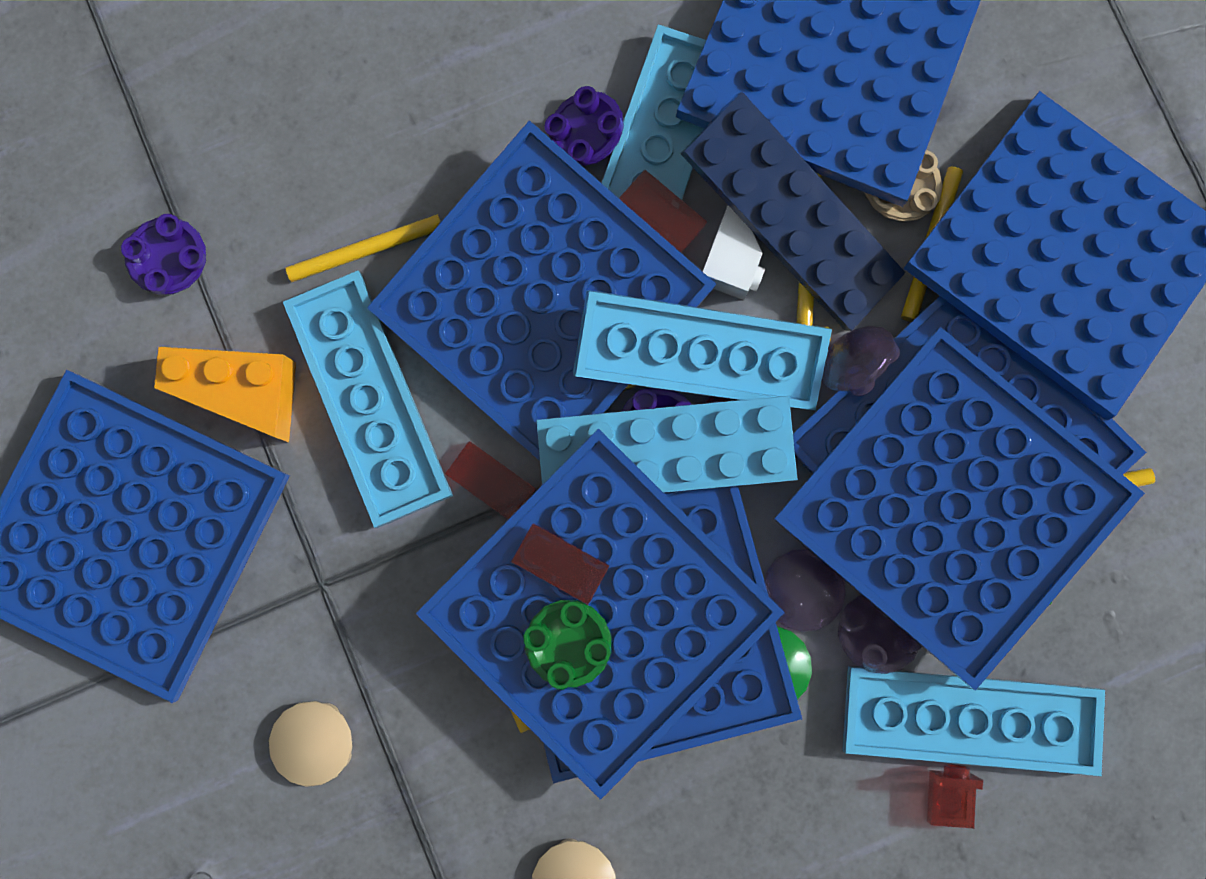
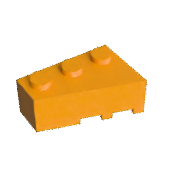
M158 347L155 389L289 442L296 362L283 354Z

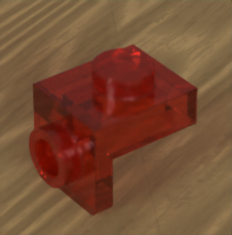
M945 764L943 771L930 770L927 822L934 826L974 829L976 789H983L984 780L970 773V767Z

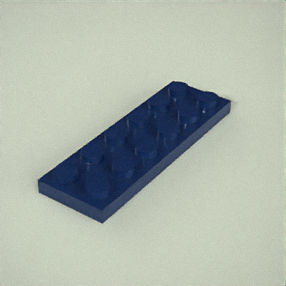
M743 92L738 93L680 153L845 331H852L906 273Z

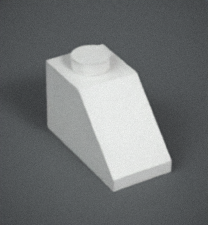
M727 206L703 272L716 283L715 290L744 300L749 289L757 291L765 271V268L758 266L763 253L752 230L729 206Z

